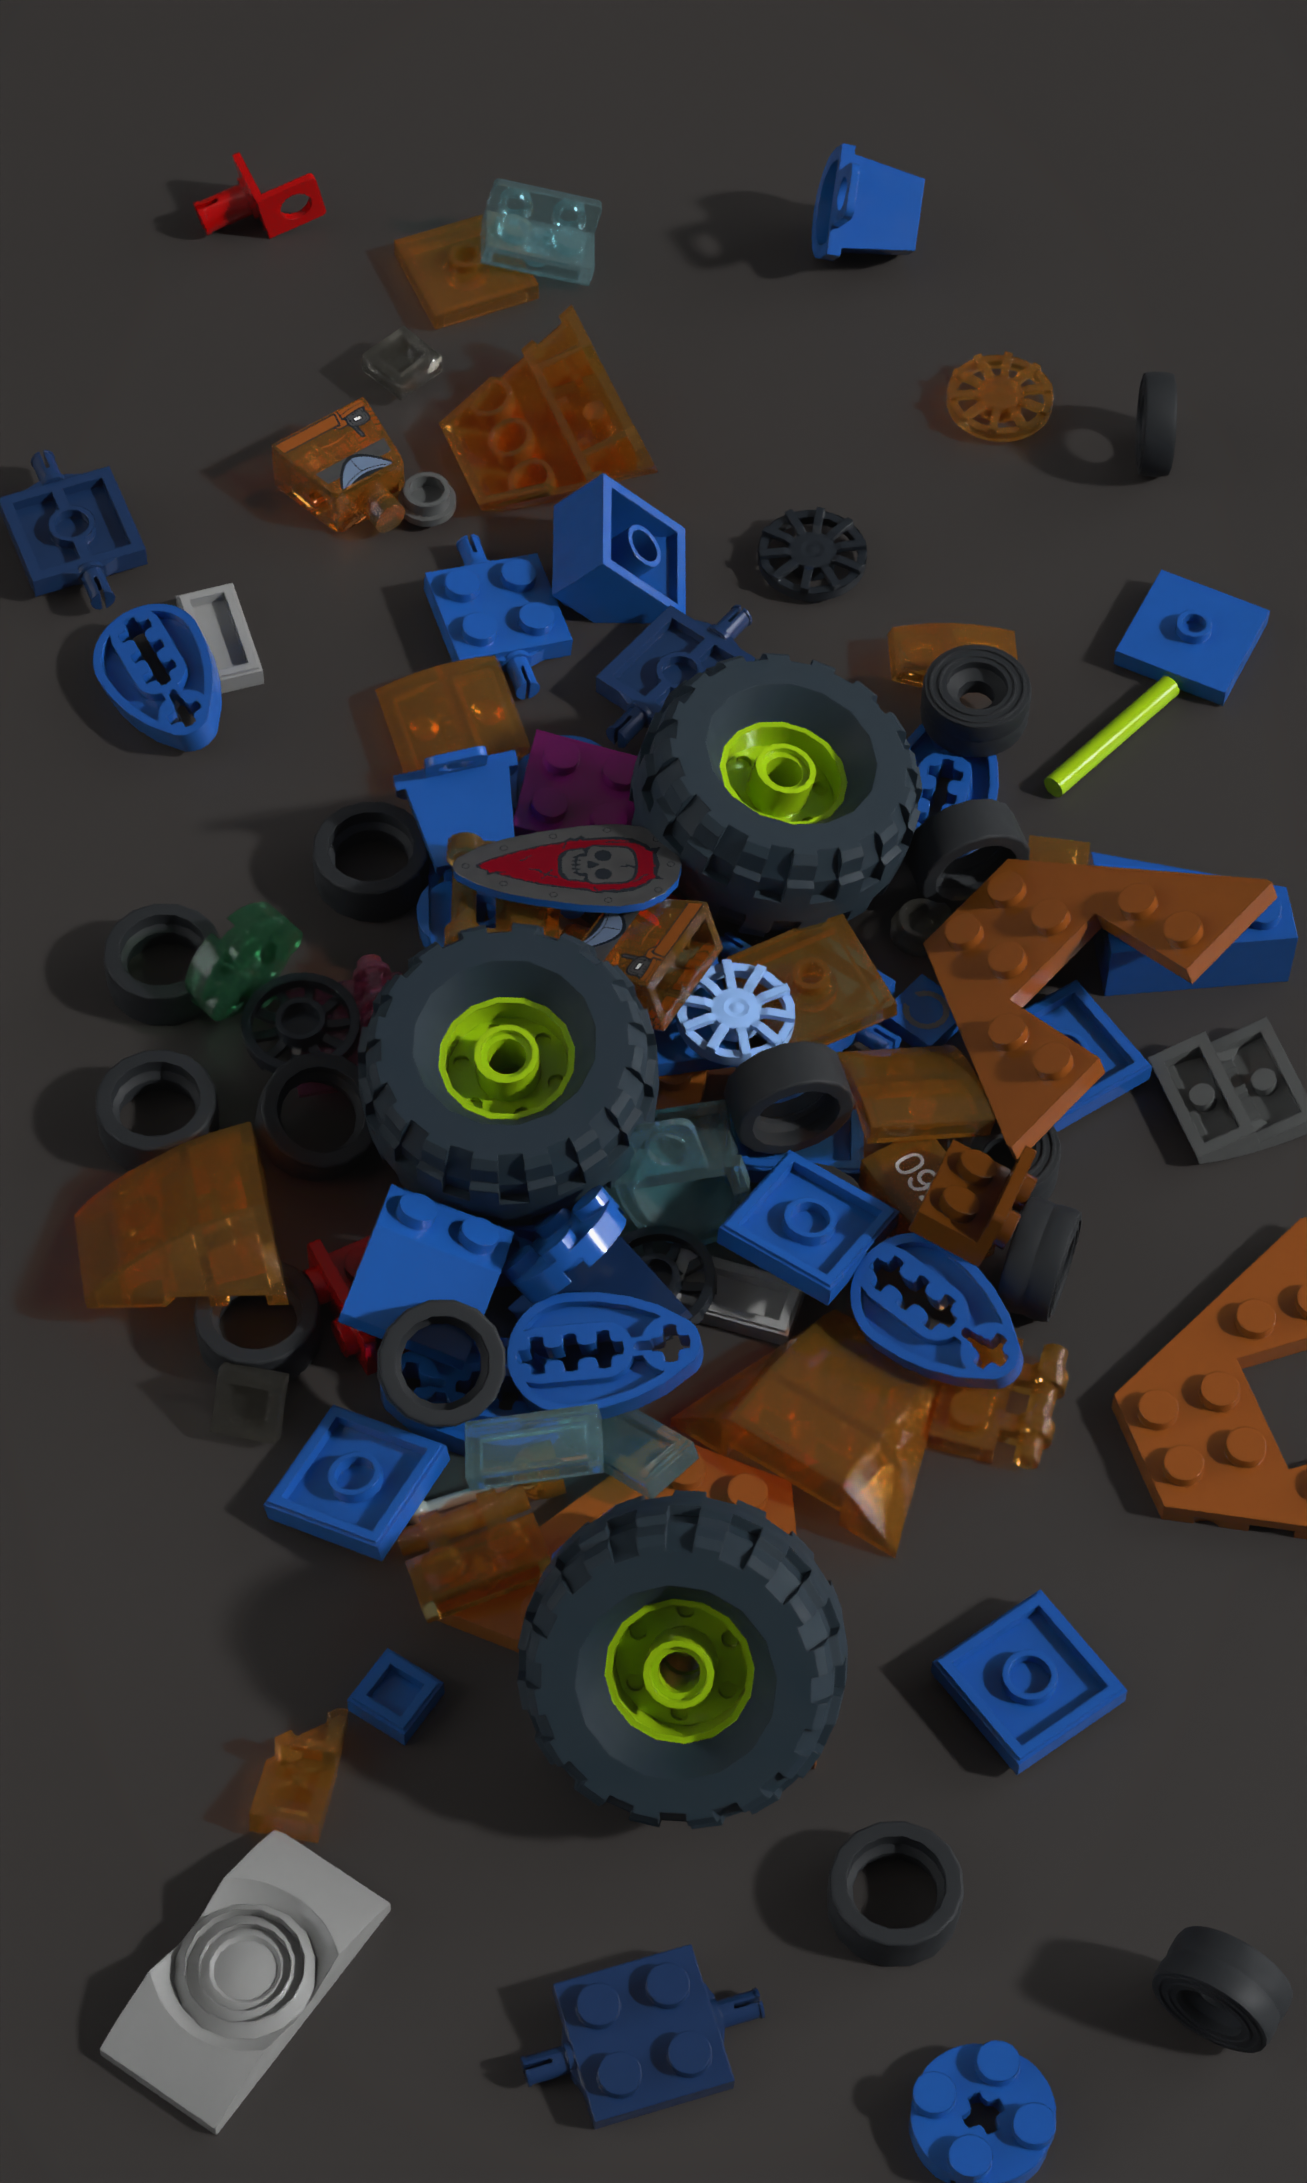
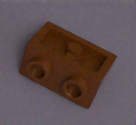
M953 1139L908 1230L979 1267L991 1245L1003 1250L1021 1218L1019 1213L1026 1204L1038 1178L1028 1173L1037 1151L1025 1145L1013 1168L1010 1170L995 1162L986 1153L971 1149Z

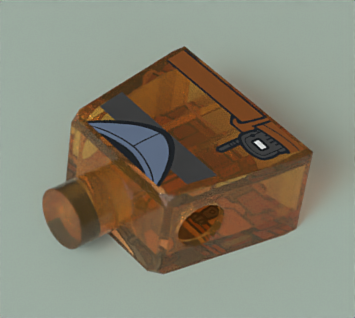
M363 397L271 445L275 485L333 531L344 532L368 519L379 532L385 533L393 530L403 520L405 508L398 501V496L405 484L404 463L379 419Z
M665 899L663 902L642 911L620 914L601 913L592 927L571 923L561 933V935L564 933L569 936L571 935L595 947L597 958L601 961L608 960L613 967L618 965L634 984L640 1003L644 1009L648 1010L653 1029L663 1032L723 949L707 902Z

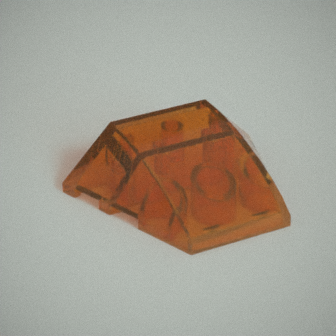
M572 304L558 316L561 324L539 344L531 340L521 349L524 357L501 378L491 376L439 422L482 511L519 509L562 499L602 473H605L616 482L658 473Z
M251 1122L224 1128L185 1142L128 1171L89 1199L74 1215L84 1299L88 1309L167 1307L176 1297L207 1296L211 1306H228L230 1296L266 1295L268 1305H289L265 1184L267 1178L262 1150L259 1145L256 1128Z
M834 1309L671 1418V1425L723 1456L727 1457L732 1449H735L839 1511V1525L896 1559L909 1505L912 1502L916 1480L925 1449L927 1448L944 1382L929 1379L906 1369L883 1355L866 1340L856 1320Z

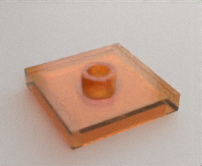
M497 210L394 240V254L435 330L539 299V284Z
M843 914L828 918L823 923L800 929L796 927L727 957L732 962L746 963L757 966V964L767 967L766 970L775 975L784 984H788L796 1008L794 1031L788 1043L808 1041L827 1046L897 1015V1002ZM735 978L738 988L743 989L748 979ZM758 983L753 994L757 996L769 989ZM778 999L762 1005V1008L770 1007L783 1010ZM761 1019V1022L776 1034L779 1033L785 1022Z

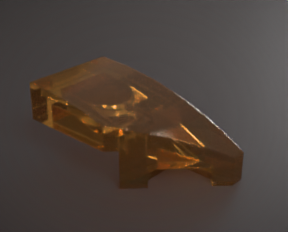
M336 1708L328 1712L326 1723L301 1735L296 1736L292 1730H289L275 1737V1756L267 1759L249 1812V1831L270 1834L275 1830L285 1833L296 1840L312 1843L319 1842L348 1727L349 1709Z

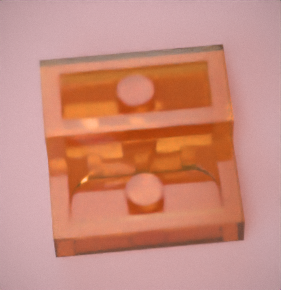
M495 655L438 665L408 675L375 690L404 773L424 769V759L476 746H486L488 755L515 750L518 759L529 754L531 751L502 667Z
M954 1045L837 1052L855 1101L853 1109L857 1110L867 1144L990 1136L996 1119L989 1100L972 1066Z

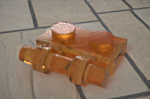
M967 1338L980 1355L982 1361L980 1368L984 1369L991 1362L996 1363L1000 1367L1006 1363L1002 1351L1004 1344L1000 1343L992 1350L984 1345H980L972 1338ZM1018 1338V1342L1022 1351L1024 1339ZM1054 1343L1044 1345L1039 1362L1033 1365L1023 1363V1368L1018 1378L1010 1385L1001 1389L959 1387L943 1382L928 1434L927 1448L992 1464L997 1442L999 1441L1016 1446L1013 1462L1017 1466L1029 1470L1038 1468L1043 1450L1050 1448L1056 1426L1051 1418L1056 1400L1063 1398L1069 1381V1373L1065 1370L1069 1355L1068 1350ZM1011 1391L1030 1396L1026 1412L1019 1415L1006 1412Z
M522 1484L496 1493L494 1487L475 1494L477 1501L440 1515L437 1509L418 1515L419 1523L404 1528L397 1539L404 1557L430 1548V1552L405 1561L427 1624L539 1582L544 1570L551 1562V1557L534 1513L509 1522L506 1520V1518L531 1509ZM485 1526L488 1527V1530L451 1544L449 1542L453 1538Z

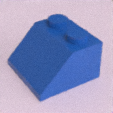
M602 473L554 505L552 596L593 623H652L670 605L686 614L685 528L605 473Z
M391 1184L337 1322L383 1339L386 1329L405 1310L428 1300H456L478 1309L484 1315L501 1274L514 1232L495 1225L484 1218L472 1216L434 1201L423 1194L414 1193ZM431 1324L419 1329L407 1341L405 1349L462 1371L474 1340L463 1329L453 1325Z

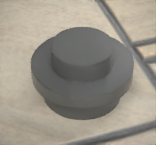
M420 472L411 476L401 489L398 496L399 511L404 519L414 525L422 527L437 526L453 516L456 510V494L448 481L440 474Z

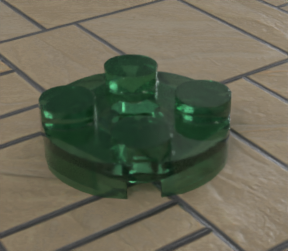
M254 902L232 913L227 919L235 926L227 931L221 939H218L211 933L201 944L190 963L185 980L186 991L195 998L191 1001L215 1021H221L241 1013L247 1001L257 989L268 981L279 977L290 956L302 942V931L267 902ZM275 996L264 1002L261 1008L267 1007L275 999Z

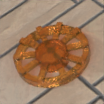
M1005 351L1004 355L982 356L980 353L973 356L972 360L966 362L958 369L955 368L948 383L946 396L949 414L960 428L975 437L994 442L1017 441L1038 432L1049 420L1054 401L1052 383L1041 371V366L1035 362L1030 363L1021 358L1014 357L1013 353ZM992 369H1001L1000 375L994 376ZM1010 370L1018 372L1014 378L1009 377ZM981 371L985 380H981L972 374ZM1027 379H1031L1035 383L1033 385L1021 386ZM964 382L966 384L974 386L978 390L957 389L960 386V384ZM1042 394L1044 403L1041 404L1024 397ZM977 400V403L964 412L958 401ZM1022 407L1038 414L1026 422L1020 412ZM980 414L983 418L989 420L990 424H981L972 418ZM1012 420L1017 425L1015 427H998L999 423Z

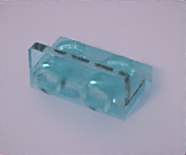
M497 178L494 180L482 217L480 263L589 286L595 270V231L602 214V202L592 198Z

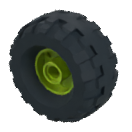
M763 653L760 659L747 662L743 656H736L719 661L715 666L706 668L704 673L698 672L690 680H684L668 694L659 713L655 712L635 762L631 779L629 801L634 802L635 807L632 826H641L648 829L660 843L679 856L682 863V872L678 887L671 894L677 895L681 892L692 901L691 903L704 904L697 914L715 923L718 917L739 925L738 932L760 937H764L765 933H769L770 930L785 931L787 938L810 935L814 931H822L825 924L828 927L834 928L842 922L846 923L866 911L870 902L877 894L883 895L904 860L921 813L918 810V802L923 789L915 754L909 749L910 744L906 739L907 733L895 714L892 712L885 714L879 708V704L876 703L878 696L859 681H855L852 684L834 674L836 670L834 667L813 659L810 665L790 661V655Z
M512 923L511 931L487 933L485 924L460 930L458 932V940L442 948L435 941L408 960L409 970L403 976L395 974L391 981L387 980L373 1001V1015L368 1027H362L358 1048L359 1093L371 1138L383 1162H388L398 1175L401 1185L414 1193L423 1194L434 1201L475 1217L502 1219L503 1227L533 1225L532 1217L562 1208L572 1211L577 1201L598 1185H601L605 1190L607 1188L612 1189L630 1170L632 1157L640 1145H646L655 1121V1110L659 1094L657 1043L648 1010L644 1009L640 1003L634 984L618 965L613 967L608 960L601 961L598 959L595 947L565 933L559 939L544 935L543 927H539V925Z
M675 1490L672 1496L645 1499V1496L642 1495L619 1503L610 1512L595 1521L585 1523L563 1544L544 1570L526 1609L517 1648L519 1649L517 1683L522 1710L528 1711L536 1730L534 1740L551 1765L556 1763L558 1767L561 1766L575 1780L573 1789L599 1807L608 1802L630 1812V1821L660 1827L662 1820L687 1822L691 1829L723 1825L726 1817L741 1812L746 1813L747 1811H750L753 1815L778 1801L786 1788L799 1777L802 1779L805 1777L822 1754L838 1719L847 1680L848 1639H846L842 1607L832 1581H827L814 1561V1553L793 1531L787 1534L766 1519L767 1512L740 1500H737L736 1504L707 1498V1492Z

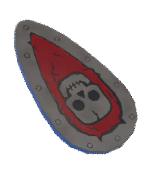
M624 824L577 826L506 838L478 847L458 857L453 864L454 878L459 883L477 892L506 901L560 909L561 914L568 919L579 918L584 912L620 914L650 908L663 902L678 887L682 872V863L679 856L660 843L648 829L641 826Z

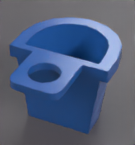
M842 143L829 156L817 191L812 223V250L814 257L834 261L840 257L841 253L911 254L916 249L925 179L856 155L855 145Z
M486 746L471 747L424 759V769L393 776L396 796L400 799L408 800L437 874H443L451 869L458 857L478 847L515 837L510 776L518 770L515 750L488 755Z

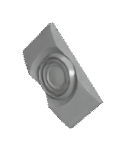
M275 1828L223 1878L200 1918L179 1945L149 1970L100 2047L101 2056L217 2135L391 1911L390 1903L278 1828Z

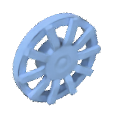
M723 959L720 964L707 967L676 1011L675 1018L678 1031L685 1043L700 1056L719 1064L739 1066L763 1050L789 1042L794 1031L796 1008L788 984H784L775 975L766 970L767 967L757 964V966L746 963L732 962L731 959ZM724 978L726 989L721 990L713 981ZM735 978L748 979L743 989L737 988ZM758 983L769 989L757 996L753 994ZM702 987L713 997V1000L706 997L693 996V994ZM778 999L783 1010L770 1007L762 1008V1005ZM687 1006L710 1011V1013L690 1020L686 1015ZM761 1019L785 1022L779 1033L776 1034L761 1022ZM710 1025L714 1034L710 1041L706 1042L694 1030ZM756 1033L768 1041L763 1046L750 1048L749 1039ZM723 1039L730 1042H738L740 1050L723 1049L719 1045Z

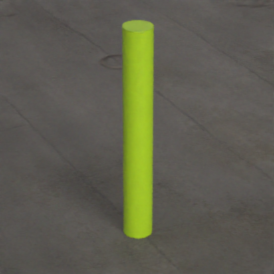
M1163 676L1044 779V785L1048 792L1055 797H1061L1172 701L1179 694L1177 683L1168 676Z

